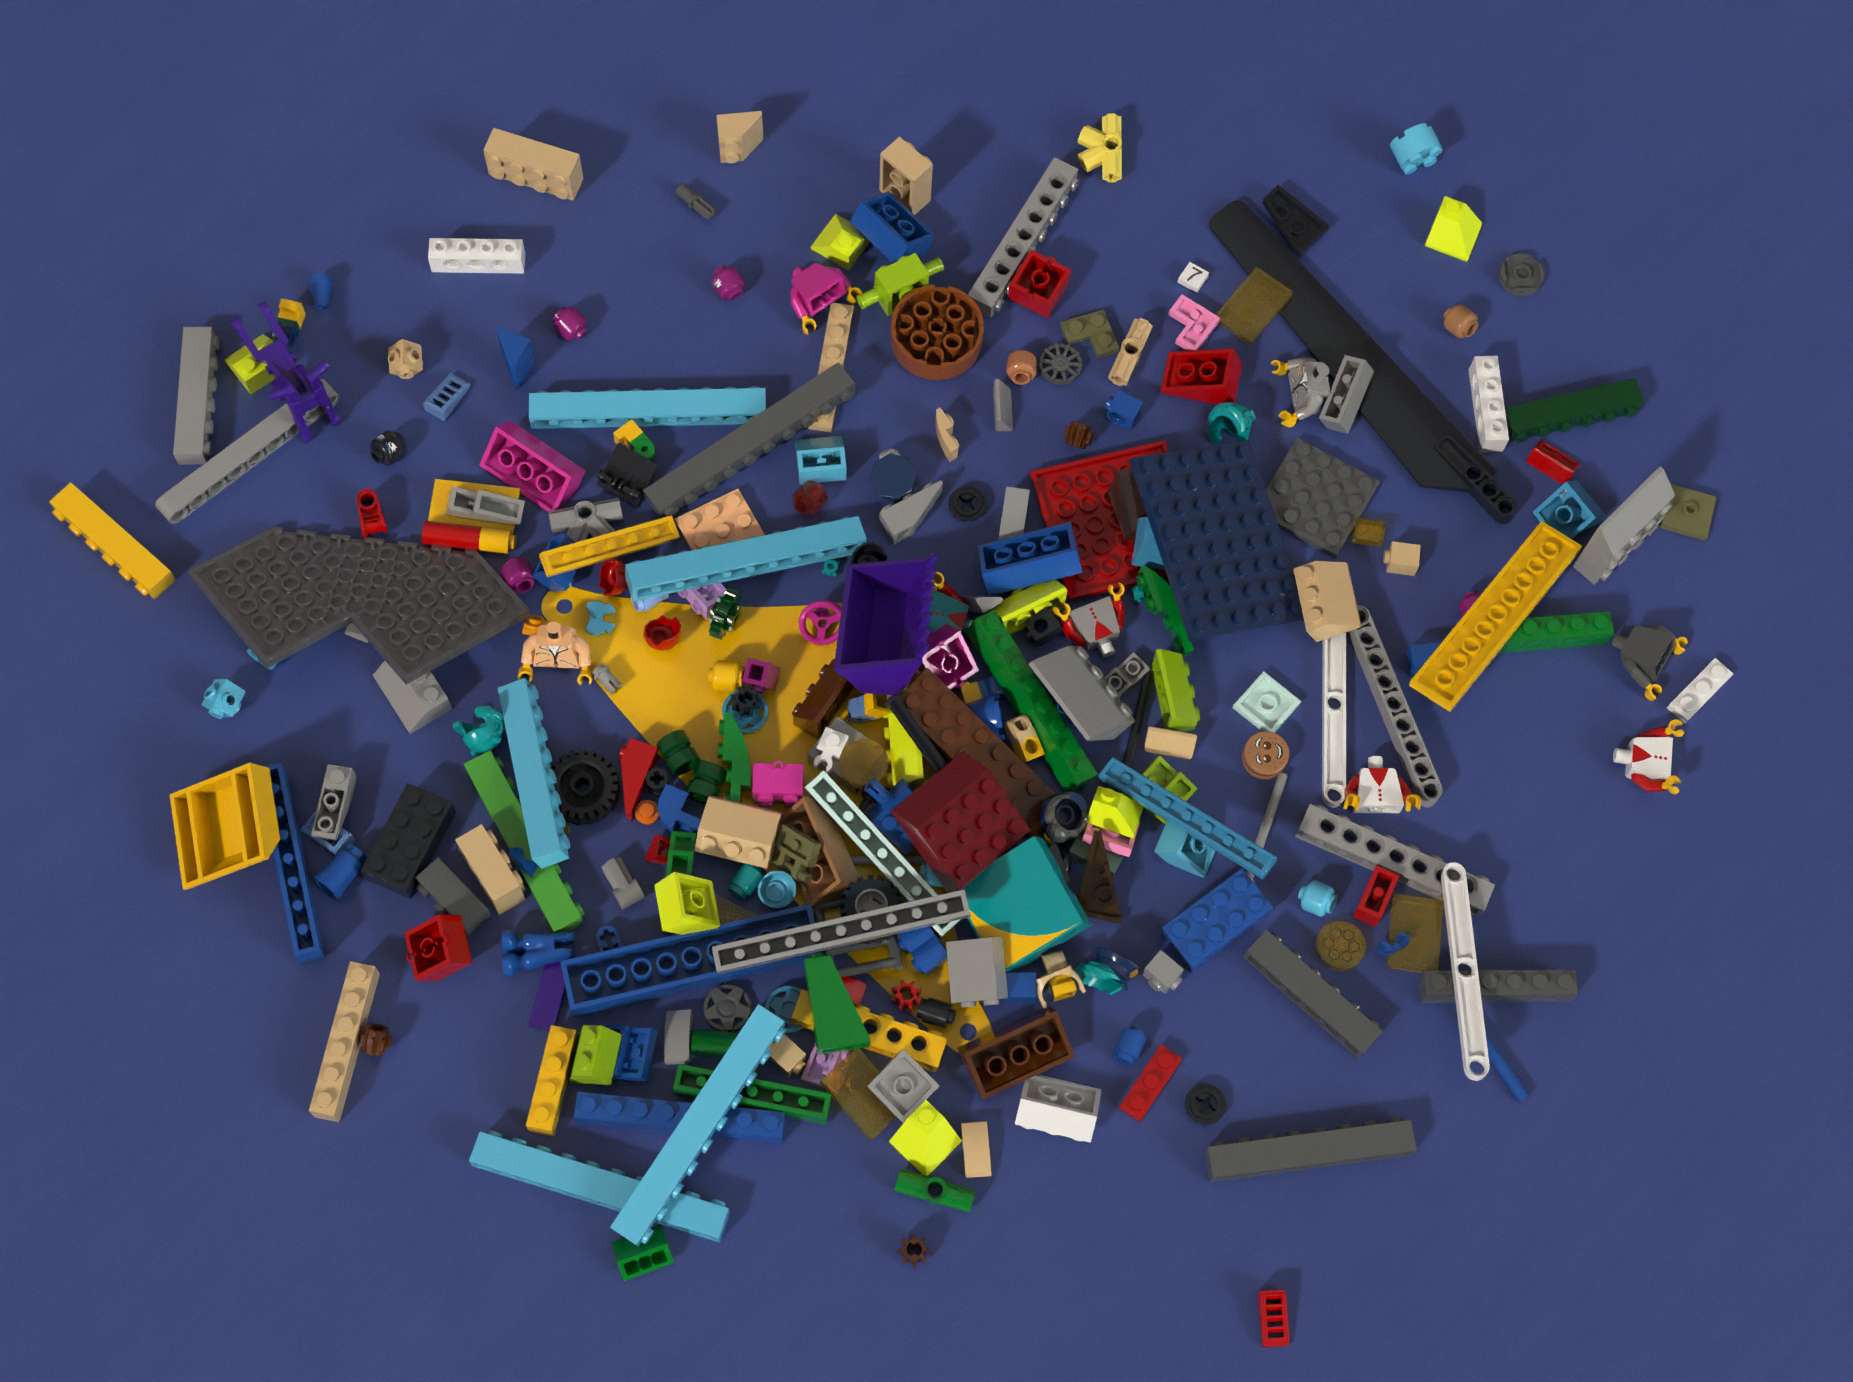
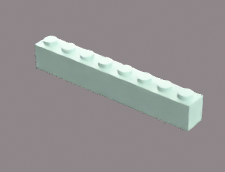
M824 770L805 787L888 880L892 881L895 887H898L900 893L909 902L938 896ZM960 920L931 927L943 937Z

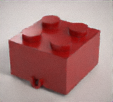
M1030 250L1009 284L1008 299L1049 318L1070 283L1072 270L1057 263L1056 259L1052 256L1047 258Z
M438 914L404 933L409 951L406 954V958L412 964L415 981H439L473 963L461 915Z

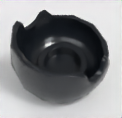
M874 542L863 543L853 551L850 564L887 561V554L882 546Z

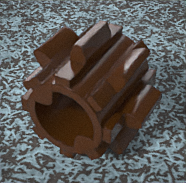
M1071 421L1070 427L1066 426L1063 437H1066L1065 444L1086 449V445L1091 444L1093 433H1090L1092 427Z
M370 1023V1025H366L365 1030L360 1031L358 1041L360 1042L362 1052L371 1056L384 1055L385 1050L390 1049L392 1040L389 1028L382 1024Z
M912 1234L909 1241L902 1238L901 1242L904 1248L898 1249L897 1254L904 1255L903 1265L910 1262L913 1269H915L919 1261L926 1264L927 1260L924 1255L930 1253V1248L923 1246L926 1241L925 1237L920 1239V1241L916 1239L915 1234ZM916 1246L921 1250L919 1256L916 1254L910 1256L906 1251L908 1247L914 1249Z

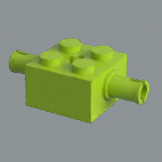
M914 253L909 256H902L897 262L889 266L884 265L875 272L874 288L861 295H857L858 304L862 309H865L879 302L886 315H892L896 305L906 294L919 287L929 285V277L944 270L941 259L936 257L922 264L917 254Z

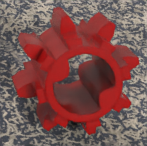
M901 980L900 987H892V992L895 996L891 998V1003L899 1005L898 1011L907 1008L912 1012V1006L920 1004L921 1000L918 996L922 994V989L915 988L914 981L910 982V984H905ZM910 992L911 999L903 1000L902 993Z

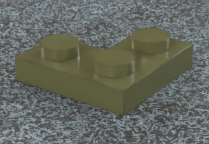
M1104 310L1060 322V328L1068 345L1090 340L1097 359L1119 353L1120 348Z

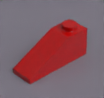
M630 738L628 744L622 746L619 758H621L625 814L627 820L632 821L635 815V808L640 803L647 786L646 775L655 767L659 758L658 747Z

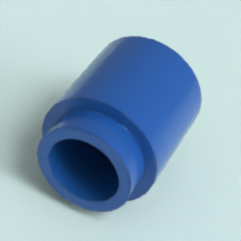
M1135 1026L1124 1028L1114 1049V1059L1122 1064L1133 1066V1063L1138 1061L1147 1040L1143 1035L1144 1031Z

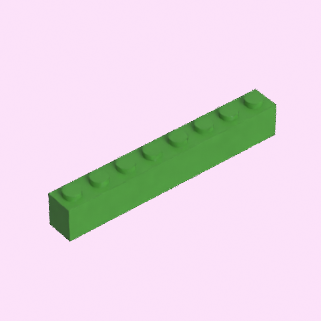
M489 750L464 763L468 776L508 850L520 847L524 850L523 858L533 861L520 798H516L513 793L516 787L511 777L505 778L502 773L505 767L500 757L494 758ZM558 863L542 869L537 865L532 878L529 877L530 875L525 874L521 868L519 869L553 933L570 932L583 925L581 916L585 915L579 902L573 903L569 896L573 894V891L567 880L561 881L558 874L562 873Z

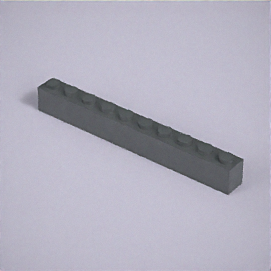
M836 363L643 490L645 499L659 518L670 515L674 516L681 507L694 503L698 496L704 492L714 490L719 482L732 478L745 465H752L757 460V457L764 453H770L776 448L777 444L783 440L791 439L803 427L811 426L818 416L822 414L827 415L841 402L849 401L856 393L855 382L840 363Z

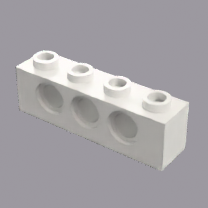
M429 238L428 260L432 272L524 274L525 249L522 239Z
M1475 356L1468 370L1479 452H1503L1509 441L1498 356Z

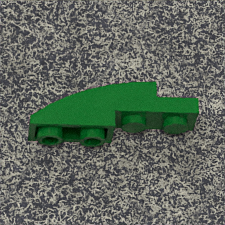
M1147 566L1141 567L1137 572L1136 581L1147 597L1145 598L1147 609L1153 612L1154 617L1164 615L1162 618L1166 630L1171 632L1173 637L1171 643L1176 653L1179 652L1183 657L1189 656L1194 651L1191 641L1189 642L1170 585Z
M725 712L724 719L719 721V734H723V743H718V758H722L723 766H732V768H727L726 783H731V791L726 792L725 799L741 803V791H751L750 761L743 735L730 712Z
M671 831L666 877L673 872L692 876L697 833Z

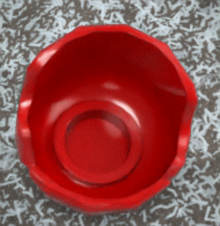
M619 559L607 560L600 569L599 588L606 591L603 594L604 596L622 594L628 588L625 578V564Z
M661 615L645 625L643 637L647 644L655 650H670L679 642L681 624L676 617L670 620Z

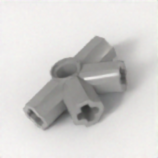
M619 498L594 503L581 501L574 507L548 511L552 533L568 530L566 535L575 542L586 540L589 536L593 538L614 532L615 530L608 522L623 519ZM584 513H590V514H591V515H590L589 517H587V518H582V517H580V516H581L582 514H584Z

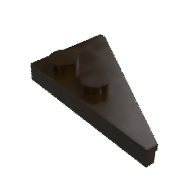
M1094 828L1077 899L1087 917L1121 924V913L1101 829Z

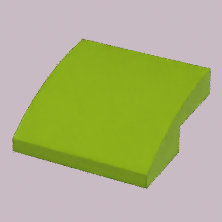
M1157 756L1142 772L1143 776L1184 801H1187L1198 789L1181 771L1177 773L1161 756ZM1145 808L1150 814L1166 824L1167 821Z

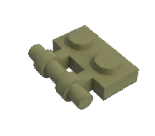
M782 824L774 846L781 852L780 855L776 854L773 856L772 862L776 864L780 871L790 873L793 879L809 883L812 880V875L807 872L806 867L815 866L822 844L793 826Z

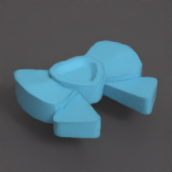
M598 601L586 604V609L589 612V623L586 626V632L594 636L601 635L604 632L609 634L615 628V624L603 621V615L614 614L616 611L610 603L605 605Z

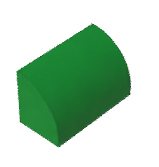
M694 1029L691 1044L692 1055L723 1058L739 1032Z
M661 1224L651 1228L654 1230L652 1236L646 1244L641 1242L639 1247L626 1238L611 1243L623 1281L674 1263Z

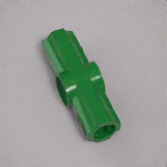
M900 1169L894 1192L925 1200L932 1205L939 1204L970 1213L976 1190L946 1182L939 1177H928ZM932 1185H937L942 1189V1194L933 1197L928 1193V1188Z

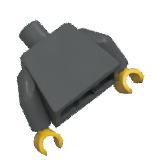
M1660 624L1644 627L1635 626L1629 637L1617 633L1612 641V647L1621 650L1620 655L1623 667L1641 688H1646L1644 694L1650 701L1657 699L1653 695L1652 689L1657 694L1662 693V687L1658 684L1652 685L1651 681H1656L1671 653L1682 654L1685 651L1682 647L1688 644V640L1685 637L1677 639L1674 633Z

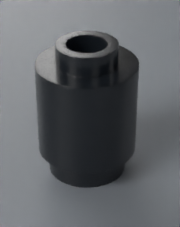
M931 997L928 999L922 998L917 1018L922 1019V1022L946 1029L948 1024H953L956 1010L952 1009L953 1004Z

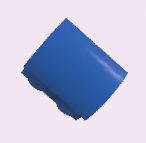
M605 1024V1027L622 1035L612 1080L625 1083L647 1081L658 1031L653 1028H632L621 1024Z

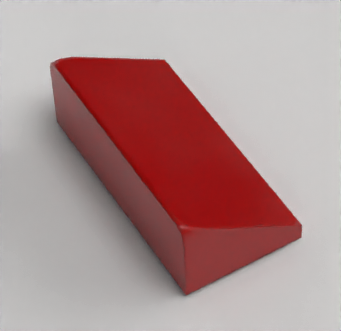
M1543 440L1537 443L1526 460L1528 464L1561 484L1570 481L1580 466L1579 462Z

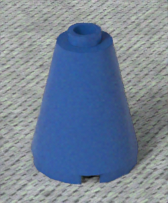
M993 693L966 704L1002 741L1007 740L1006 736L1002 734L1005 733V718L1003 707L999 706L998 702L1001 699L999 693Z

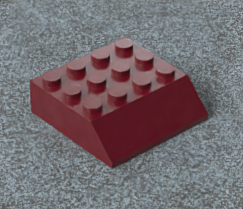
M964 751L960 752L890 810L947 892L963 889L1031 830L990 770Z

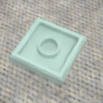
M1263 671L1232 708L1259 730L1275 733L1300 705L1301 700Z

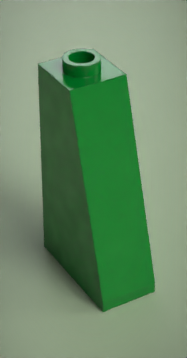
M823 953L809 955L807 959H804L803 966L817 1054L868 1048L870 1037L831 956H824Z

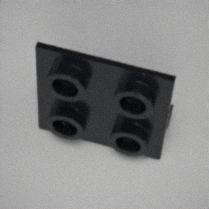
M618 442L604 470L600 469L596 477L599 480L596 484L637 507L644 495L643 490L648 487L659 465Z

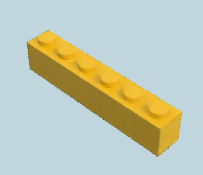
M71 482L49 501L54 509L52 514L60 522L67 521L70 524L68 528L77 537L81 535L87 539L85 543L94 552L99 550L103 554L101 557L108 565L112 567L115 564L120 569L118 571L119 574L126 581L129 582L132 579L136 583L135 588L143 596L148 594L155 600L176 581L172 572Z

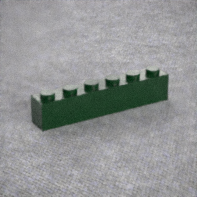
M1636 378L1506 407L1508 443L1513 441L1520 443L1528 440L1530 437H1546L1552 432H1567L1578 426L1589 427L1596 422H1611L1617 417H1633L1637 415L1645 401Z

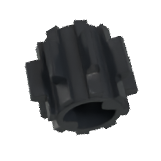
M739 686L738 693L731 694V701L734 702L732 704V711H739L740 717H743L744 714L753 716V710L760 709L761 703L757 701L760 698V693L751 691V686L747 687V689ZM745 699L750 700V701H747L746 704H742V703H741V702H744Z

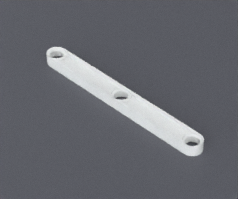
M1346 632L1322 640V799L1325 805L1332 808L1338 807L1345 800L1344 789L1346 788ZM1336 698L1341 704L1340 708L1333 709L1329 707L1328 700ZM1328 791H1338L1341 796L1340 800H1330L1327 795Z
M1451 862L1444 867L1441 873V883L1463 1068L1465 1075L1469 1079L1479 1081L1487 1075L1490 1064L1467 878L1464 867L1459 863ZM1451 869L1456 870L1460 875V879H1449L1447 871ZM1460 964L1468 965L1471 968V974L1468 976L1462 975L1458 970V966ZM1479 1062L1483 1066V1073L1475 1074L1472 1072L1470 1063Z

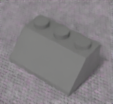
M384 661L373 674L374 679L409 734L453 710L448 697L431 671L405 684L388 663Z

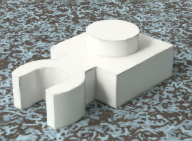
M826 727L816 748V751L821 753V755L815 758L814 769H817L821 762H825L828 765L826 773L829 774L833 768L832 758L840 760L849 736Z

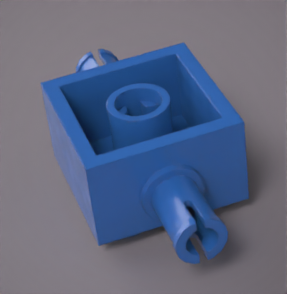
M874 778L870 781L872 786L868 783L864 788L877 801L868 811L869 818L883 834L907 854L914 847V844L890 810L916 789L902 778L890 791H887Z

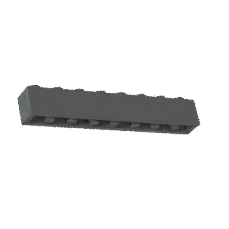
M1402 1117L1388 1119V1123L1378 1124L1376 1120L1363 1122L1360 1127H1352V1124H1343L1337 1126V1130L1327 1131V1127L1312 1129V1133L1302 1134V1131L1297 1130L1286 1133L1287 1136L1277 1137L1276 1134H1267L1261 1136V1140L1251 1141V1137L1236 1139V1143L1226 1144V1141H1215L1210 1143L1211 1146L1205 1150L1209 1181L1216 1182L1411 1156L1417 1151L1411 1120L1403 1121Z

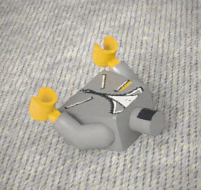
M1308 357L1288 360V363L1273 360L1271 365L1279 367L1271 373L1283 376L1287 373V370L1290 371L1288 377L1294 413L1282 411L1279 417L1285 420L1281 422L1282 425L1291 428L1296 424L1297 419H1305L1320 411L1323 402L1330 393L1328 381L1329 368L1324 362H1317L1315 359Z

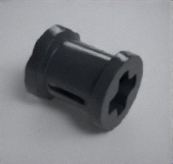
M653 768L646 775L648 791L653 796L660 797L665 785H669L667 773L661 768ZM657 779L661 780L660 785H655Z

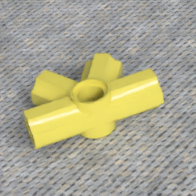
M1111 113L1102 117V131L1086 125L1081 130L1078 138V144L1089 148L1078 154L1082 168L1088 173L1102 165V180H1106L1108 183L1117 182L1122 179L1121 116Z

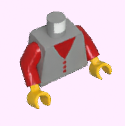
M1120 582L1119 591L1116 593L1113 592L1112 584L1108 586V591L1113 595V599L1108 596L1072 611L1068 604L1061 603L1064 608L1061 614L1058 607L1053 608L1054 615L1061 618L1059 622L1066 638L1078 646H1083L1086 651L1099 648L1103 658L1109 657L1116 652L1112 642L1118 640L1119 633L1123 630L1125 608L1124 600L1121 596L1124 594L1125 588Z

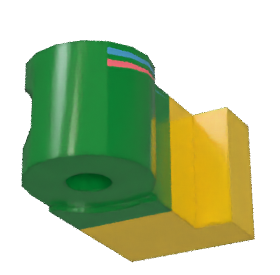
M632 419L613 432L616 444L619 442L626 445L647 459L655 461V447Z

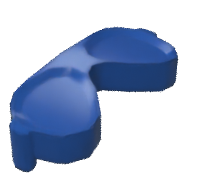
M510 848L508 855L516 863L515 869L519 870L521 868L525 874L530 875L529 877L532 878L537 869V864L534 861L523 858L524 850L522 848Z
M1399 932L1396 935L1394 945L1383 941L1379 942L1377 946L1378 954L1388 956L1407 947L1411 937Z

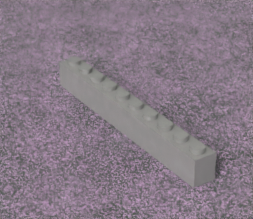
M964 889L712 947L716 971L722 974L965 919L971 916Z

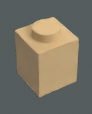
M1392 541L1389 549H1385L1383 554L1386 572L1414 576L1419 568L1421 545Z
M785 1034L779 1043L775 1042L769 1048L772 1053L768 1060L788 1078L793 1073L798 1075L806 1066V1053Z

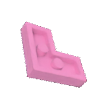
M1183 294L1178 298L1168 314L1186 326L1175 344L1186 351L1199 350L1220 321V317Z

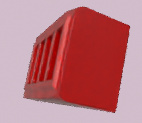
M1286 1290L1259 1291L1257 1293L1262 1347L1289 1346ZM1278 1299L1279 1304L1266 1305V1300ZM1267 1311H1280V1315L1267 1316ZM1281 1321V1326L1267 1327V1322ZM1282 1332V1337L1268 1338V1333Z

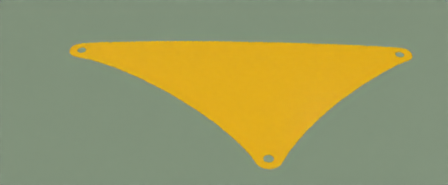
M572 586L565 591L552 592L550 590L547 592L541 605L542 614L549 623L553 621L558 622L560 626L573 627L576 634L588 643L591 660L589 668L592 671L602 663L610 667L609 671L623 684L622 688L618 690L611 683L617 691L611 695L599 680L596 682L648 743L657 747L658 741L667 734L677 730H684L691 743L689 747L695 748L701 760L718 764L726 771L727 768H732V766H723L722 758H718V743H723V734H719V721L723 719V703L733 692L715 691L713 684L708 682L709 668H713L717 660L738 661L740 667H744L745 671L748 658L769 662L780 667L775 691L766 690L765 694L760 693L768 706V717L764 726L754 733L742 734L750 761L751 791H741V803L760 807L759 804L754 803L752 793L753 763H774L776 761H781L783 764H804V796L813 797L805 787L821 771L814 769V766L808 762V753L819 739L794 726L792 712L799 702L803 703L807 696L805 694L812 683H817L822 667L825 664L829 665L835 659L837 641L828 645H816L810 643L802 636L798 622L801 612L808 605L741 607V615L733 631L727 630L726 636L719 640L709 636V629L711 627L709 623L710 617L704 619L701 614H696L691 605L660 602L644 613L643 611L637 612L631 598L604 596L603 594ZM568 599L571 601L573 607L569 613L561 614L558 612L557 603L560 600ZM598 601L605 605L610 603L616 610L614 614L603 615V621L615 624V628L609 634L604 632L601 635L594 636L586 632V626L589 623V612L586 609L587 603ZM836 603L842 608V603ZM826 608L831 615L836 613L832 609ZM661 615L670 620L676 617L681 624L679 642L670 650H655L647 644L643 637L645 625ZM807 618L806 628L808 632L817 637V627L813 624L812 620ZM821 619V620H819V623H823V622H825L826 620H825V619ZM839 620L831 623L825 630V638L837 631ZM916 670L906 687L919 675L918 670ZM744 683L741 688L747 689L750 685ZM854 687L827 727L832 724L836 717H839L884 750H890L889 741H884V727L888 726V718L880 717L876 720L860 724L849 722L848 700L866 694L861 693ZM880 700L877 706L882 707L883 700ZM764 708L758 713L761 718L764 715ZM747 725L745 729L752 728L753 726ZM659 752V755L667 762L668 759H665ZM922 754L924 783L934 775L935 771ZM885 761L881 772H873V779H877L881 785L886 787L887 773H891V764L886 765ZM777 764V765H776V768H780V767H781L780 764ZM693 770L678 777L688 785L689 780H694ZM726 777L723 785L717 787L720 790L719 798L725 799L726 792L731 791V783H726ZM834 781L850 800L859 807L863 800L862 790H859L854 795ZM773 804V807H761L782 812L781 815L790 809L784 807L783 804ZM836 823L849 855H866ZM883 834V836L894 846V848L900 854H905L885 834ZM914 846L907 854L920 853ZM775 848L774 855H780L781 851ZM772 861L767 869L764 868L768 873L775 870L780 871ZM910 864L920 875L921 864ZM854 865L858 876H862L863 880L868 879V875H873L874 879H878L879 875L884 877V882L888 881V878L876 865ZM794 879L796 882V896L794 900L799 906L806 905L807 902L799 883ZM930 886L938 895L947 893L944 887ZM900 893V896H902V899H903V903L909 902V901ZM840 908L823 911L825 921L841 918ZM955 926L943 937L933 929L945 948L946 942L958 941ZM898 944L903 966L901 970L888 968L867 972L893 997L895 994L892 992V987H900L901 980L905 984H910V982L914 981V987L922 989V994L918 996L920 1000L931 997L951 1003L948 961L928 976L923 971L918 973L911 963V960L914 958L908 950L905 953ZM888 945L847 953L858 964L891 958ZM910 992L902 993L903 1000L911 999ZM976 1001V1006L962 1008L961 1003H951L953 1004L952 1009L956 1010L953 1024H948L946 1029L922 1022V1019L917 1018L919 1005H913L912 1012L910 1013L929 1030L942 1033V1037L947 1039L946 1045L959 1053L958 1047L992 1032L990 1022L979 1001ZM964 1024L975 1026L977 1034L972 1040H965L961 1037L960 1028Z

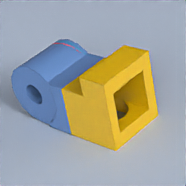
M866 693L860 697L848 700L849 722L860 724L890 714L891 710L888 705L883 706V708L877 706L880 700L884 702L890 695Z

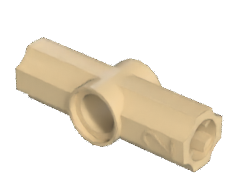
M1143 318L1134 319L1108 376V379L1113 384L1127 386L1153 328V325L1148 320ZM1127 350H1131V351H1134L1135 353L1130 354V353H1128V352H1126V351H1127Z

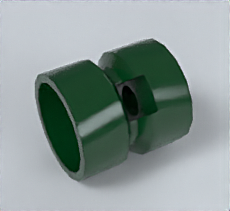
M684 730L671 732L657 743L660 754L665 759H668L666 764L673 776L688 773L694 769L696 762L701 760L695 748L689 747L691 743Z
M698 760L692 773L694 780H689L685 792L689 793L690 799L706 805L709 795L718 797L720 790L717 787L723 785L727 771L713 762Z

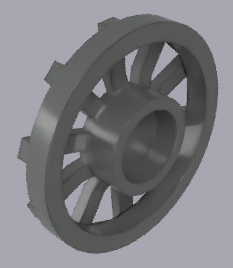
M1055 343L1045 348L1040 355L1039 370L1041 375L1053 384H1069L1080 375L1082 359L1079 352L1072 348L1071 345ZM1059 349L1065 350L1063 355L1060 354ZM1056 350L1057 355L1055 356L1050 351ZM1068 351L1073 354L1069 357L1066 356ZM1045 355H1049L1052 360L1044 359ZM1076 358L1078 363L1070 362V360ZM1043 363H1049L1051 366L1043 368ZM1069 366L1078 367V369L1075 372L1071 368H1069ZM1052 370L1054 373L1050 377L1046 372ZM1069 372V373H1071L1073 376H1072V377H1069V378H1066V374H1065V373ZM1058 374L1062 375L1063 379H1055Z

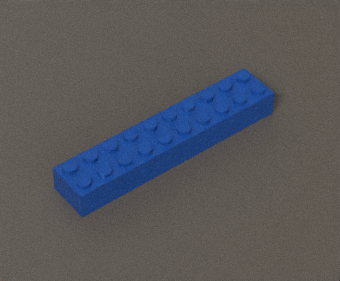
M811 904L720 924L721 926L716 929L683 935L676 934L560 961L572 1017L804 964V959L815 953L719 974L716 971L712 947L814 924L815 920Z

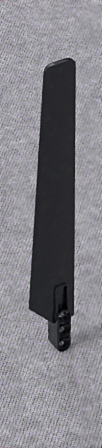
M1236 200L1214 214L1210 219V229L1318 362H1324L1328 366L1329 375L1333 380L1336 378L1345 355L1364 359L1368 362L1374 373L1358 411L1419 486L1468 492L1494 521L1499 524L1509 523L1513 519L1517 506L1515 500L1492 477L1497 473V470L1244 202ZM1467 474H1475L1478 478L1471 479ZM1489 490L1494 495L1487 496L1483 493V491ZM1500 507H1505V508H1507L1510 512H1509V513H1503V512H1501V511L1499 510V508H1500Z

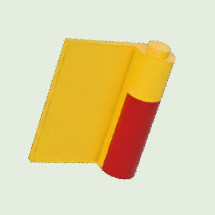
M435 479L429 518L423 524L422 544L509 554L511 549L515 550V524L461 518L445 514L449 491L453 486L474 492L482 490L515 499L520 497V488Z

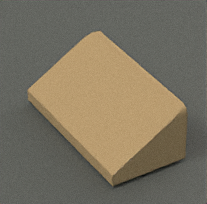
M1150 726L1145 738L1144 751L1190 760L1193 756L1197 735Z

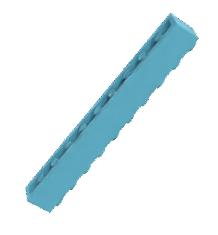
M757 386L740 389L735 387H726L724 389L704 387L693 390L688 388H679L677 390L657 388L647 391L641 389H632L630 391L610 389L600 392L594 390H585L583 392L563 390L554 393H548L547 391L529 393V422L531 429L622 427L631 419L638 427L745 424L766 410V389Z
M859 516L844 517L832 522H820L817 525L807 527L800 526L793 530L776 531L769 535L752 536L745 540L728 541L721 545L705 546L701 549L681 551L678 554L668 556L661 555L649 560H636L625 564V578L632 601L850 556L858 546L867 542V538Z
M757 1005L612 1223L611 1229L638 1247L641 1242L647 1243L654 1232L651 1229L656 1219L658 1221L663 1219L669 1209L666 1204L671 1197L676 1199L684 1186L681 1184L686 1174L691 1176L699 1163L695 1160L701 1152L705 1154L713 1143V1140L710 1138L715 1130L720 1132L728 1120L725 1117L730 1107L733 1109L737 1107L743 1097L740 1095V1092L745 1085L750 1087L757 1076V1073L754 1071L760 1063L764 1065L772 1052L769 1048L774 1041L779 1043L786 1032V1029L783 1028L785 1026L784 1020L761 1005Z
M488 1130L487 1133L479 1132L469 1159L473 1167L619 1212L643 1178L641 1176H636L635 1179L626 1177V1172L611 1168V1171L601 1169L602 1165L587 1160L586 1164L576 1161L577 1157L567 1153H562L561 1156L552 1154V1150L544 1146L537 1145L535 1149L527 1146L526 1141L518 1138H512V1141L503 1139L502 1134L492 1130ZM686 1191L685 1194L679 1193L676 1199L671 1197L666 1204L669 1208L661 1221L656 1219L654 1223L720 1243L730 1211L729 1208L725 1207L726 1203L711 1199L710 1202L701 1200L699 1194Z

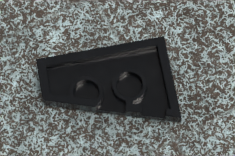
M1279 185L1263 198L1262 204L1298 258L1329 229L1330 225Z

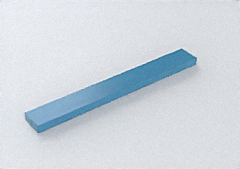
M1114 757L1111 758L1098 775L1101 781L1261 879L1265 878L1277 861V857Z

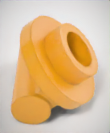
M532 615L524 620L522 634L531 636L533 633L538 632V626L547 625L548 622L542 616Z

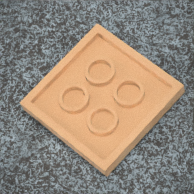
M739 489L733 490L675 518V524L691 551L705 546L725 544L728 541H740L752 536L759 537L765 535Z

